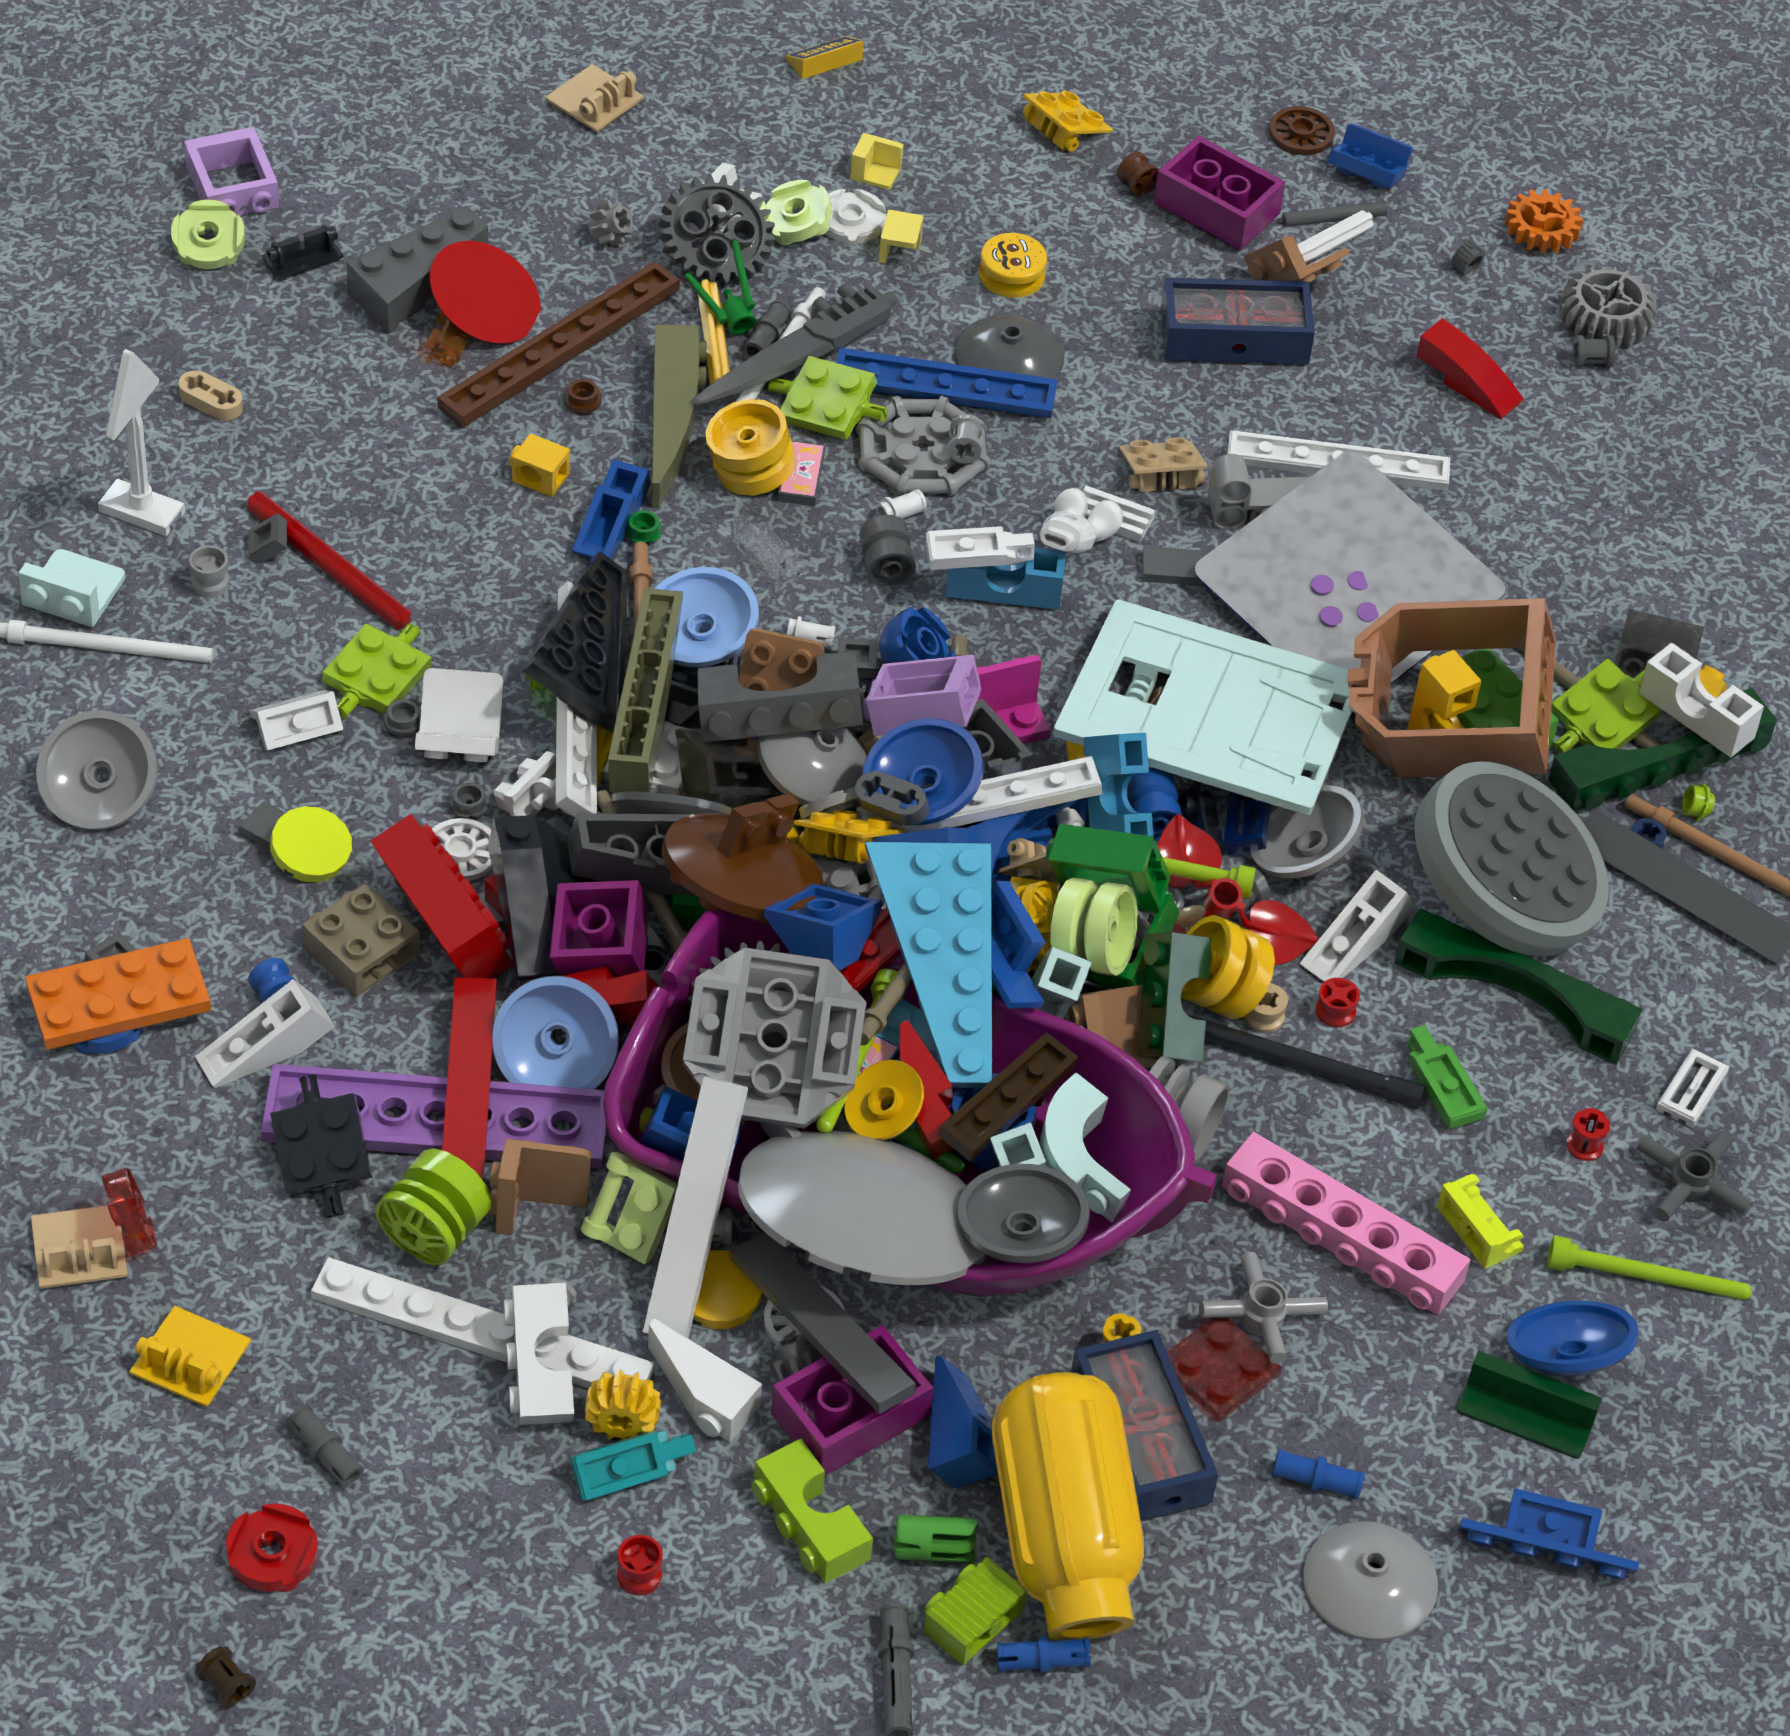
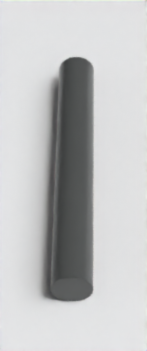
M1385 201L1284 212L1282 220L1286 227L1340 221L1361 210L1366 213L1370 212L1373 217L1387 215V204Z

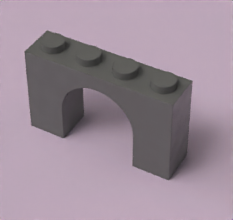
M856 651L817 655V674L811 681L795 688L780 691H757L743 687L739 682L737 664L698 668V707L703 742L863 725Z

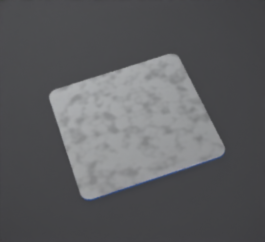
M1346 451L1340 454L1201 558L1195 566L1196 577L1267 644L1346 669L1360 668L1361 658L1354 657L1355 637L1377 620L1366 622L1357 616V607L1361 603L1369 602L1374 604L1379 618L1396 603L1500 600L1505 593V585L1499 577L1363 455L1355 451ZM1354 571L1363 572L1368 588L1364 590L1353 589L1348 584L1350 573ZM1326 575L1330 577L1334 583L1332 592L1328 595H1317L1311 589V582L1315 576ZM1334 606L1342 612L1343 618L1338 626L1328 627L1321 623L1319 615L1324 607ZM1413 651L1392 669L1391 684L1433 651ZM1331 701L1338 708L1343 709L1345 703Z

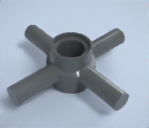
M1720 1131L1706 1149L1690 1148L1684 1151L1681 1157L1646 1135L1641 1139L1637 1150L1672 1171L1673 1189L1654 1210L1657 1218L1662 1221H1668L1685 1200L1699 1201L1707 1197L1708 1194L1743 1216L1748 1213L1753 1201L1718 1180L1717 1161L1735 1140L1729 1131Z

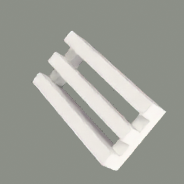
M1085 486L1083 492L1086 495L1089 509L1087 510L1086 519H1088L1091 510L1098 503L1104 500H1112L1121 507L1123 513V522L1115 534L1141 543L1154 519L1155 510Z
M1692 1048L1658 1102L1656 1111L1660 1113L1666 1111L1672 1114L1671 1118L1677 1121L1682 1119L1686 1121L1687 1126L1694 1128L1727 1075L1729 1066ZM1695 1062L1702 1064V1067L1678 1104L1672 1102L1671 1100ZM1710 1069L1716 1071L1693 1110L1686 1109Z

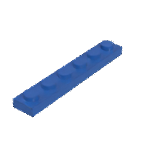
M839 347L836 363L875 373L877 384L872 392L916 399H939L940 396L949 398L951 404L1052 418L1058 379Z

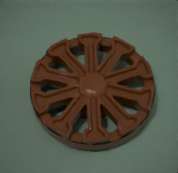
M1293 106L1278 111L1272 117L1269 133L1273 142L1282 150L1292 154L1308 156L1321 153L1329 148L1334 139L1335 128L1330 118L1324 113L1310 107Z

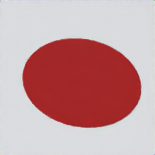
M460 241L443 248L433 260L430 269L432 293L442 312L458 328L475 338L492 343H511L521 340L528 335L541 310L540 297L529 273L511 255L487 243Z

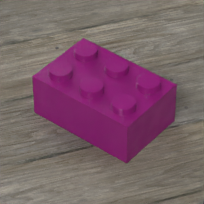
M1198 135L1158 171L1154 203L1235 248L1242 250L1280 214L1286 182Z
M883 1325L867 1334L915 1382L916 1394L881 1414L854 1389L825 1357L773 1385L771 1415L792 1442L802 1438L824 1469L825 1475L930 1417L933 1386Z

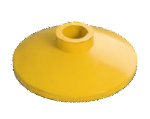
M898 1060L880 1061L863 1070L857 1076L854 1089L849 1093L845 1101V1116L850 1127L859 1135L878 1140H887L905 1131L914 1122L923 1104L924 1087L919 1074L910 1065Z

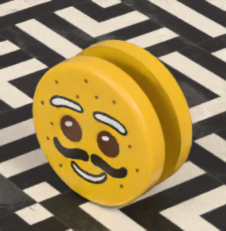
M1003 233L989 239L981 250L980 280L988 290L1000 296L1010 298L1029 296L1037 292L1044 284L1047 266L1046 250L1037 240L1024 234Z

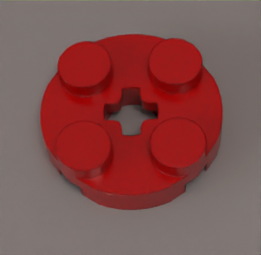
M278 1503L262 1505L261 1511L253 1512L249 1516L248 1511L240 1515L231 1525L226 1538V1554L230 1572L241 1583L255 1590L265 1592H288L293 1590L299 1582L311 1573L318 1558V1539L316 1532L310 1526V1520L300 1510ZM273 1540L280 1542V1549L282 1551L277 1554H266L265 1550L260 1548L262 1545L270 1546Z

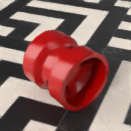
M634 1535L628 1537L620 1544L617 1557V1581L620 1587L629 1594L644 1596L652 1593L660 1585L662 1580L663 1550L654 1538L647 1535Z

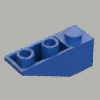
M936 1356L932 1382L934 1389L932 1414L930 1417L931 1432L928 1469L951 1487L961 1488L998 1474L992 1439V1421L968 1376L943 1356Z

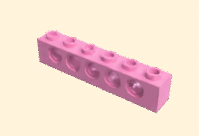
M1254 1131L1226 1164L1222 1187L1227 1190L1232 1198L1239 1202L1250 1203L1263 1211L1270 1221L1287 1225L1297 1231L1307 1243L1312 1245L1319 1244L1334 1253L1336 1258L1344 1265L1356 1266L1371 1275L1378 1285L1384 1288L1391 1287L1408 1297V1300L1419 1309H1428L1439 1315L1465 1281L1470 1258Z

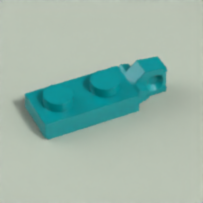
M666 1430L650 1431L569 1456L579 1497L582 1501L669 1475V1471L676 1469L674 1459L695 1453L696 1448L692 1435L685 1433L668 1438Z

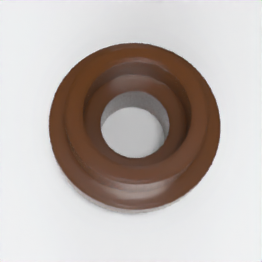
M588 379L573 381L565 392V404L574 412L589 413L595 411L602 402V394L597 385Z

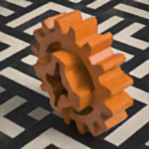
M1543 189L1542 194L1537 195L1534 190H1529L1528 197L1519 193L1516 201H1510L1506 213L1505 225L1508 226L1507 234L1516 235L1514 241L1516 244L1526 242L1527 250H1531L1536 246L1539 247L1540 253H1545L1546 248H1551L1555 253H1559L1560 246L1570 249L1572 241H1578L1583 224V218L1579 217L1581 209L1572 208V199L1561 200V193L1559 192L1555 195H1550L1547 189Z

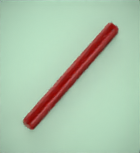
M256 491L248 497L247 508L262 521L277 513L286 519L287 541L394 628L400 630L411 622L412 619L410 617L412 613L409 609L262 491Z

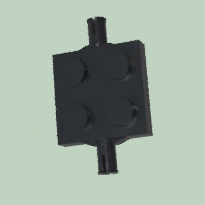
M308 1075L309 1082L306 1076H302L299 1078L304 1102L292 1108L270 1113L285 1191L289 1198L307 1193L323 1194L326 1217L335 1216V1212L337 1215H343L345 1211L343 1210L340 1190L352 1182L373 1178L357 1098L354 1093L333 1098L320 1097L317 1075Z

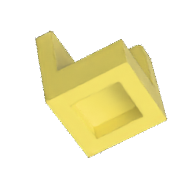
M863 133L852 154L850 179L884 189H891L902 167L903 144Z
M888 209L880 240L879 263L886 264L891 245L919 249L922 239L924 215Z

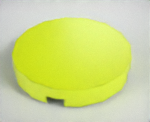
M303 806L289 810L278 819L270 837V852L276 865L283 871L286 869L294 874L293 878L302 882L319 883L335 877L345 867L352 852V837L346 824L335 814L319 807Z

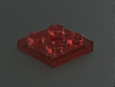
M1227 1317L1210 1319L1167 1352L1182 1389L1218 1422L1222 1421L1279 1377L1282 1370L1279 1364L1272 1363L1269 1355Z

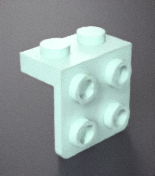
M63 549L56 550L43 568L25 562L18 573L22 605L92 628L125 580V572L122 568Z

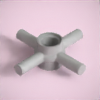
M1247 1252L1241 1256L1240 1260L1249 1290L1244 1293L1242 1299L1202 1300L1199 1303V1314L1201 1318L1240 1317L1241 1325L1246 1331L1256 1336H1263L1270 1361L1274 1364H1279L1287 1359L1278 1327L1283 1322L1285 1316L1326 1314L1328 1302L1326 1297L1287 1298V1292L1280 1283L1263 1277L1257 1254Z

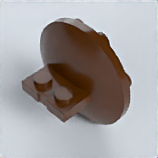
M789 793L766 799L763 802H754L735 807L730 815L699 813L683 817L670 826L662 845V856L667 868L671 872V881L676 885L685 887L697 896L698 902L702 907L712 911L724 910L738 916L756 919L767 926L771 925L764 917L765 908L800 893L813 883L824 886L821 870L814 859L801 846L787 837V834L794 825L793 818L800 803ZM810 896L796 902L786 911L805 908L807 902L814 900L815 896Z

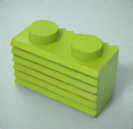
M985 1557L977 1567L974 1564H970L964 1568L957 1577L955 1585L950 1591H947L946 1595L943 1592H938L931 1598L924 1610L926 1615L923 1632L964 1666L1025 1610L1028 1590L990 1558Z

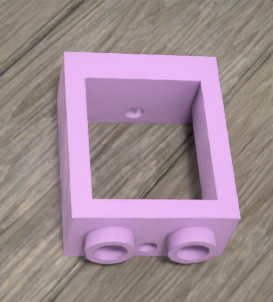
M254 127L184 141L186 167L200 200L224 202L229 205L230 210L237 216L238 214L266 212L269 209L279 207L278 182ZM253 162L261 179L214 189L207 171Z
M974 655L882 664L876 679L872 681V688L868 697L864 698L863 701L864 717L867 722L871 721L874 736L885 735L903 723L925 718L943 719L956 723L961 727H966L982 690Z

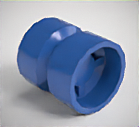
M1149 768V773H1139L1131 778L1127 787L1129 804L1138 813H1152L1153 837L1155 841H1159L1169 822L1178 814L1182 816L1179 803H1177L1178 794L1174 777L1169 772Z

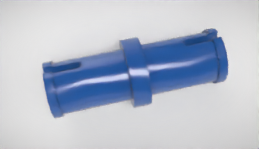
M1278 1449L1271 1476H1278L1310 1485L1309 1490L1318 1492L1319 1489H1324L1358 1499L1365 1472H1358L1327 1463V1458L1318 1456L1317 1459H1312Z
M1040 1636L1038 1641L997 1642L998 1670L1003 1672L1006 1670L1040 1669V1673H1050V1668L1091 1667L1089 1637H1084V1639L1048 1641L1047 1636Z

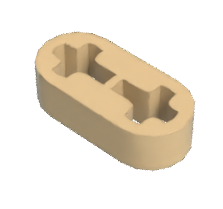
M189 371L180 377L178 382L179 396L186 404L219 420L229 421L237 418L243 412L242 394L237 388L202 371Z

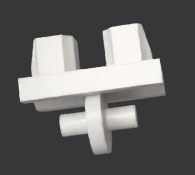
M546 751L537 761L526 758L518 766L517 775L519 779L514 784L502 782L494 790V797L498 808L508 811L510 816L536 815L544 806L553 810L558 809L559 807L556 806V754Z

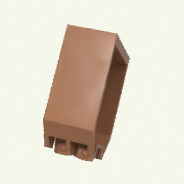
M1545 598L1396 603L1355 637L1354 657L1361 658L1360 668L1348 669L1347 684L1350 689L1349 707L1356 714L1355 724L1362 732V744L1398 778L1444 777L1456 767L1480 761L1503 764L1528 775L1547 774L1556 637ZM1525 648L1520 727L1421 730L1387 729L1392 669L1413 651Z

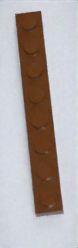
M656 261L652 262L438 396V408L463 428L679 291L680 279Z

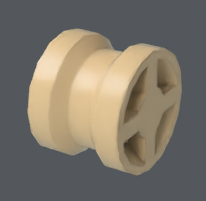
M1270 983L1266 994L1256 1008L1244 1016L1247 1025L1260 1033H1271L1282 1027L1288 1005V996L1285 991L1278 985Z

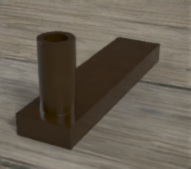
M1046 1032L940 1126L937 1136L971 1161L991 1143L990 1137L1003 1133L1035 1103L1037 1107L1045 1105L1052 1088L1076 1067L1079 1057Z

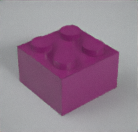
M638 880L560 883L557 885L550 958L560 976L605 965L616 977L644 971L650 902Z

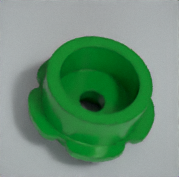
M640 510L634 512L629 517V525L625 530V534L627 537H631L634 543H653L660 539L662 525L656 514L651 511Z

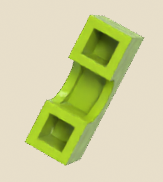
M801 1438L755 1461L752 1490L758 1502L762 1506L769 1504L776 1514L775 1521L782 1536L787 1540L793 1538L800 1548L799 1556L806 1570L809 1573L817 1572L824 1584L870 1561L873 1537L850 1505L832 1513H820L811 1509L806 1504L809 1500L823 1493L825 1471Z

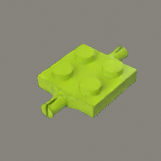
M808 356L799 375L793 381L778 377L769 381V391L787 395L780 409L785 415L787 423L832 437L847 440L854 426L863 417L884 422L888 414L886 406L869 403L870 395L877 384L875 373Z
M366 623L322 672V682L338 690L344 696L337 703L342 719H346L357 705L370 707L384 714L389 705L396 700L403 699L422 678L424 672L431 667L432 657L410 646L421 634L420 629L416 625L413 627V623H408L399 635L394 637Z
M1607 658L1554 700L1551 711L1564 723L1567 732L1553 742V748L1556 751L1559 749L1558 752L1563 753L1570 750L1577 743H1580L1583 746L1589 744L1604 748L1621 749L1661 716L1662 709L1639 694L1645 670L1633 679L1625 675Z

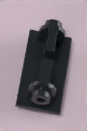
M322 225L318 229L303 233L304 241L301 242L297 236L280 242H273L271 247L266 249V254L262 255V259L275 277L280 280L343 258V253L334 242L338 240L335 227Z
M1194 781L1186 793L1179 797L1177 803H1179L1182 816L1188 822L1205 831L1215 840L1223 857L1225 845L1221 830L1216 829L1219 825L1216 800L1209 792H1201L1199 782Z

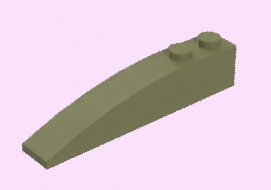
M655 324L652 508H659L678 475L694 430L697 405L692 403L691 400L698 395V389H706V367H699V363H706V341H699L698 325Z
M644 588L608 757L610 792H650L673 672L683 591Z

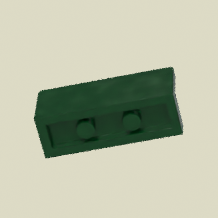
M1478 1350L1456 1411L1471 1419L1579 1459L1594 1425L1602 1397Z

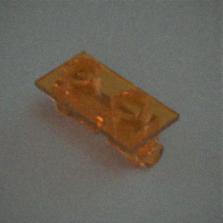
M440 309L435 319V322L440 327L439 329L435 327L432 329L424 346L430 349L425 363H429L432 357H435L444 366L452 367L454 363L457 364L460 361L469 334L453 324Z

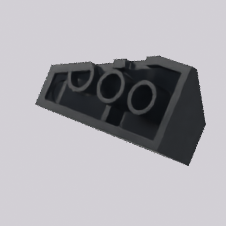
M535 815L495 817L488 843L517 981L559 976L550 958L557 885L560 883H574L575 875H572L567 843L569 836Z

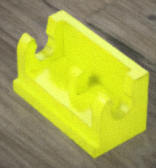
M1470 1174L1452 1183L1447 1182L1442 1185L1437 1209L1483 1268L1486 1269L1522 1252L1524 1245L1520 1240L1524 1235L1518 1229L1509 1232L1480 1195V1190L1476 1186L1480 1182L1475 1174Z

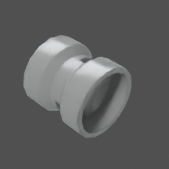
M206 545L195 549L190 554L191 587L197 595L205 598L219 597L228 590L230 584L228 556L222 548Z

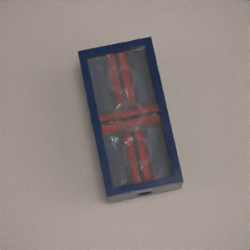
M1165 278L1160 308L1165 360L1309 364L1315 334L1309 282Z
M1158 1330L1075 1349L1071 1373L1093 1375L1104 1381L1117 1396L1123 1416L1140 1519L1146 1520L1212 1503L1218 1472Z

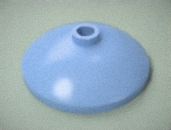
M713 567L691 568L673 574L655 588L683 591L674 664L687 667H706L722 663L740 653L744 649L748 631L758 627L759 608L753 590L742 578L727 570Z
M547 976L522 985L505 1000L494 1022L492 1044L496 1062L510 1083L595 1089L607 1077L614 1065L619 1046V1033L617 1022L610 1006L595 989L573 978ZM555 1029L565 1031L567 1039L564 1043L554 1041L552 1033Z

